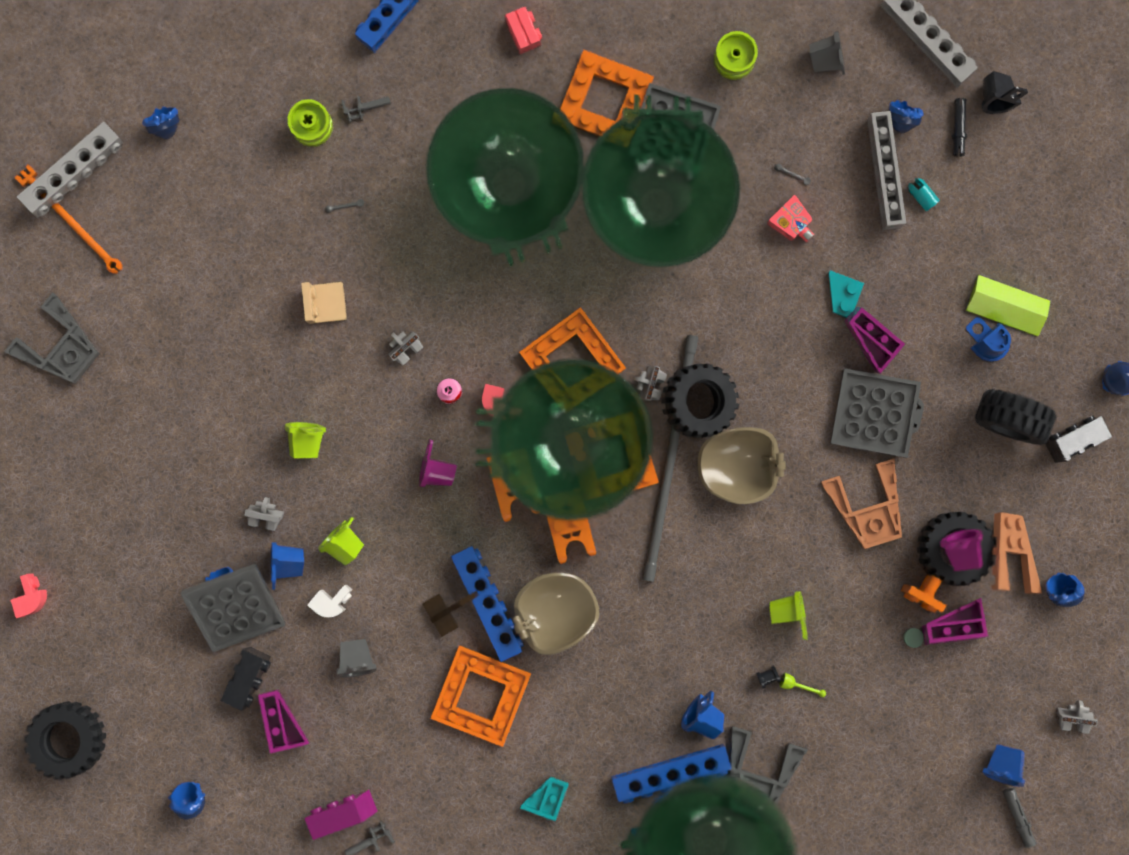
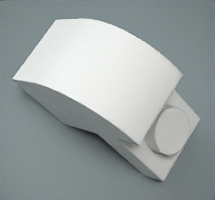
M344 585L334 598L324 590H320L309 602L308 606L320 616H337L346 610L340 604H345L351 598L350 592L353 589L348 585Z

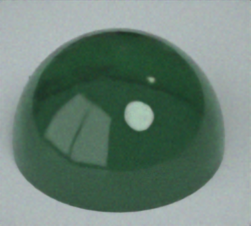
M490 89L472 95L460 102L438 125L427 154V182L436 207L449 224L465 236L480 243L490 245L494 256L505 253L508 264L511 267L514 266V260L510 253L512 250H517L518 258L522 263L526 260L521 247L542 240L548 254L551 253V247L547 238L554 236L557 248H563L558 234L569 231L565 218L573 209L583 183L584 156L582 145L568 117L551 101L523 89Z
M634 94V109L624 107L622 119L610 126L599 137L588 155L582 177V198L585 213L600 240L620 257L647 267L664 268L689 263L709 252L729 230L735 218L740 198V181L737 165L724 140L713 128L702 121L703 110L691 111V97H686L685 111L679 110L678 96L673 97V110L651 109V95L646 96V109H640V97L638 94Z
M565 359L538 366L518 379L504 397H493L492 409H477V414L492 415V421L476 422L478 427H492L491 449H476L475 454L491 455V461H476L475 466L491 467L490 478L502 479L511 493L524 505L552 518L563 520L588 519L612 510L635 491L643 479L650 462L653 434L651 420L642 398L634 387L620 374L592 361Z
M715 774L692 777L664 791L650 805L639 827L631 828L627 835L628 839L620 843V847L623 850L633 849L627 851L624 855H797L794 836L787 819L781 809L766 793L742 779Z

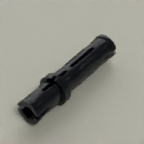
M956 98L954 100V133L952 134V139L954 140L953 156L958 157V149H960V157L965 156V140L967 139V134L965 133L967 99L962 98L960 106V98Z

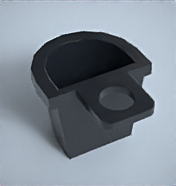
M993 71L983 79L984 100L981 104L982 110L986 114L1008 112L1022 104L1020 98L1028 94V90L1014 87L1010 75Z

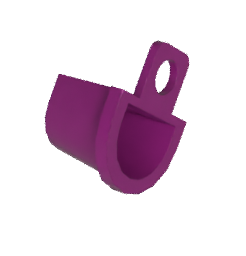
M429 439L419 474V486H451L454 481L457 465L431 459L433 440Z
M967 529L946 536L940 542L941 547H944L954 571L979 569L982 566L980 542L983 535L980 530Z

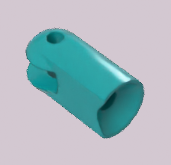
M915 178L914 180L920 189L918 190L913 184L909 183L908 190L926 212L936 205L940 199L923 179Z

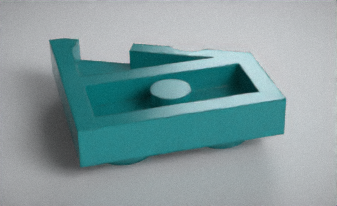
M830 270L828 277L832 313L847 318L856 307L864 283Z
M550 776L521 804L520 809L556 821L569 783Z

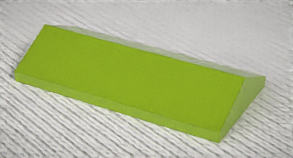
M978 275L966 311L1038 337L1047 320L1050 301Z

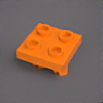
M926 575L919 589L904 584L900 590L905 593L904 598L911 602L922 603L920 607L929 612H943L946 607L945 604L934 599V594L942 582L935 576Z

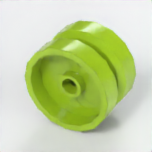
M732 31L725 34L719 40L714 54V65L717 72L730 80L746 77L752 71L758 55L754 39L749 34L741 31Z
M312 99L302 100L295 103L289 111L287 117L289 129L301 144L309 147L319 146L325 143L331 136L333 122L326 108L320 102Z

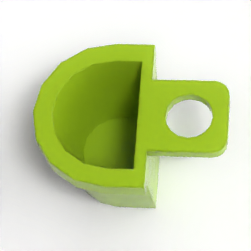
M305 422L286 423L285 430L288 432L289 455L293 458H318L322 435L326 432V427Z
M353 517L339 524L318 547L321 553L325 551L345 566L356 558L364 546L349 528V525L354 520Z
M795 591V595L770 601L772 624L801 621L803 640H807L806 615L801 591Z

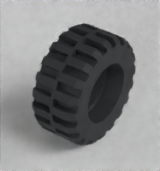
M712 364L689 365L677 370L673 377H669L667 380L668 386L664 387L662 393H665V398H661V404H665V409H662L664 415H668L667 422L669 425H674V430L682 432L684 436L693 438L712 437L723 432L722 429H727L731 425L729 421L734 420L736 417L734 410L739 408V403H736V398H739V394L734 391V388H736L735 382L729 381L731 376L728 373H722L723 369L718 366L713 367ZM695 383L705 384L713 394L714 406L712 412L704 419L695 418L689 412L686 405L687 392Z
M988 389L983 393L975 415V421L981 427L1004 437L1035 445H1044L1049 440L1056 420V412L1049 406L1019 394L995 389Z
M948 512L937 515L938 517L928 521L929 524L923 527L921 530L923 532L922 536H919L917 541L920 542V546L917 547V553H920L921 557L918 559L920 564L924 565V571L927 574L935 576L942 581L941 583L946 585L967 586L980 581V577L986 576L989 573L988 568L992 567L995 563L992 561L994 556L993 545L997 544L996 540L991 537L993 534L992 530L986 528V523L983 520H979L977 516L967 514L966 512ZM954 530H980L983 535L980 542L982 566L979 569L954 571L952 566L945 563L940 553V542L948 532Z
M67 701L44 708L40 711V714L32 718L33 723L29 724L26 729L29 735L24 736V742L27 743L28 747L24 749L25 754L29 753L31 757L28 759L30 764L35 763L36 767L34 769L37 772L44 771L43 775L48 778L54 776V779L58 780L63 778L69 779L91 769L95 762L101 758L102 754L100 752L105 749L106 745L102 743L103 739H106V732L102 733L101 728L105 726L103 721L98 722L97 718L100 716L96 712H90L91 707L87 705L81 706L82 703L79 702L71 703ZM60 722L71 724L79 733L80 748L78 753L72 758L59 756L51 746L50 736L52 729Z

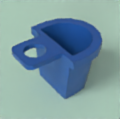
M976 317L966 326V330L977 341L970 349L982 360L989 362L998 361L1008 353L1011 335L1002 324L998 323L991 329L982 318ZM980 323L983 326L981 334L973 332L972 327L974 324Z
M271 542L270 567L272 590H275L276 578L303 576L304 552L302 548L279 546L277 542Z
M709 691L705 696L699 694L691 702L682 717L681 728L683 730L696 732L709 739H715L723 732L724 714L712 705L714 692Z
M997 744L987 769H983V774L992 780L1006 785L1024 787L1025 780L1022 776L1025 753L1019 749Z

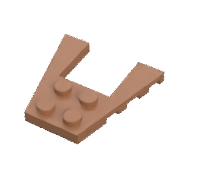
M895 459L875 465L887 501L855 512L851 510L840 476L821 481V485L863 549L902 537Z
M1002 512L995 513L993 537H997V547L993 548V555H996V566H992V575L995 576V585H992V590H1010L1006 553L1021 556L1025 594H1042L1023 516Z

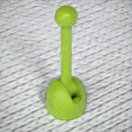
M783 673L782 678H784V681L780 682V688L789 690L796 686L816 693L820 697L826 696L825 690H817L796 683L792 675Z

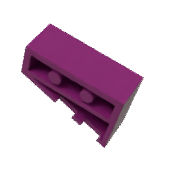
M856 307L844 321L875 373L881 374L905 345L904 342L862 307Z
M367 790L355 796L354 794L346 796L340 802L337 800L326 804L327 807L323 809L321 806L310 810L311 814L304 819L312 839L315 840L362 823L378 812L370 790Z

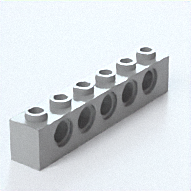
M884 0L881 7L956 87H959L977 70L978 67L975 61L963 52L962 47L958 43L953 42L946 30H942L938 26L933 16H929L924 11L925 9L921 3L915 0ZM900 6H906L908 11H903ZM913 19H918L921 25L915 24ZM926 33H931L934 39L928 38ZM939 46L945 47L947 52L940 51ZM952 60L958 61L960 66H955Z
M891 112L871 113L867 123L882 229L902 228L906 224Z
M103 121L21 192L17 198L37 218L45 215L54 203H59L68 191L74 190L83 178L89 177L93 172L92 170L97 166L103 165L109 155L118 152L123 142ZM100 143H105L102 149H97ZM89 155L90 159L83 162V158ZM71 168H76L73 174H68ZM61 180V184L58 187H54V183ZM47 193L44 199L39 200L41 194Z

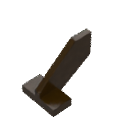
M475 591L447 607L441 595L438 594L424 602L423 606L432 624L434 623L439 634L443 637L459 627L451 612L480 595Z

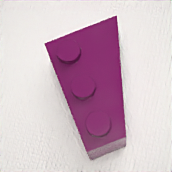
M979 598L923 625L924 644L933 645L988 637L982 599Z
M279 689L260 693L258 697L270 753L309 744V740Z

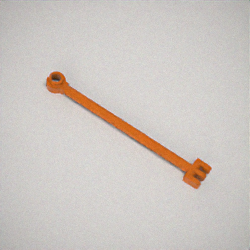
M29 164L26 166V169L30 171L29 174L24 170L20 171L25 177L23 180L19 175L14 177L24 187L28 183L31 185L35 181L34 177L38 175ZM43 193L40 196L44 199L47 193ZM54 203L51 206L104 260L106 269L110 273H119L115 268L111 269V264L114 262L116 263V268L122 270V263L118 259L110 257L59 203Z

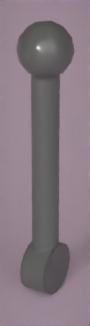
M781 164L775 165L776 171H782L803 181L805 185L811 183L810 178H803L783 168Z
M359 199L354 203L337 206L328 205L325 210L330 213L336 209L353 206L362 207L364 206V200Z

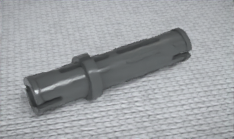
M1015 787L1003 790L1016 823V831L1021 835L1024 847L1030 848L1037 845L1032 834L1031 823L1026 819Z

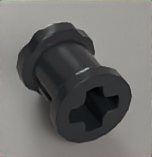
M774 665L767 671L756 673L763 689L766 688V685L776 681L778 683L781 682Z

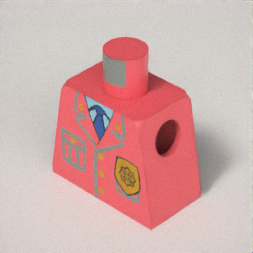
M795 195L767 222L770 227L790 241H793L799 235L805 242H808L814 236L807 228L813 219Z

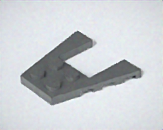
M52 292L41 308L68 329L65 335L45 359L18 337L12 341L4 352L76 384L98 357L99 352L58 296Z
M732 726L729 807L768 820L782 792L789 784V780L799 767L808 749L788 743L778 780L741 769L752 732Z

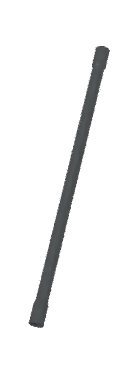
M687 335L683 367L693 365L699 338L697 336ZM674 425L671 427L648 559L643 575V580L652 582L655 580L658 552L680 432L674 430Z

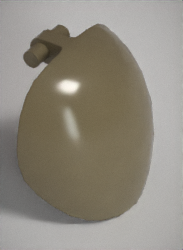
M742 427L716 434L704 442L698 455V472L705 488L713 495L736 504H750L766 499L775 490L778 477H784V469H786L784 453H779L776 439L767 430L761 428Z
M551 573L535 578L519 591L514 603L516 617L512 618L515 624L516 634L520 635L521 640H526L529 646L539 654L550 655L564 651L581 641L595 627L599 618V606L593 591L584 580L572 574Z

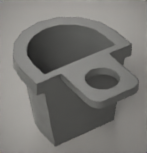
M839 31L834 32V35L809 44L814 72L840 70L842 75H845Z
M366 639L340 642V669H337L338 677H357L376 671V664L372 662Z

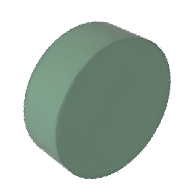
M909 628L905 631L903 640L907 646L916 648L922 645L924 635L919 629Z

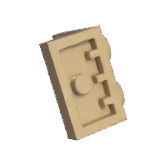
M309 282L301 283L305 321L307 323L314 324L347 319L342 282L312 285Z

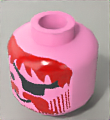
M444 379L437 386V395L442 402L454 404L462 397V387L454 379Z

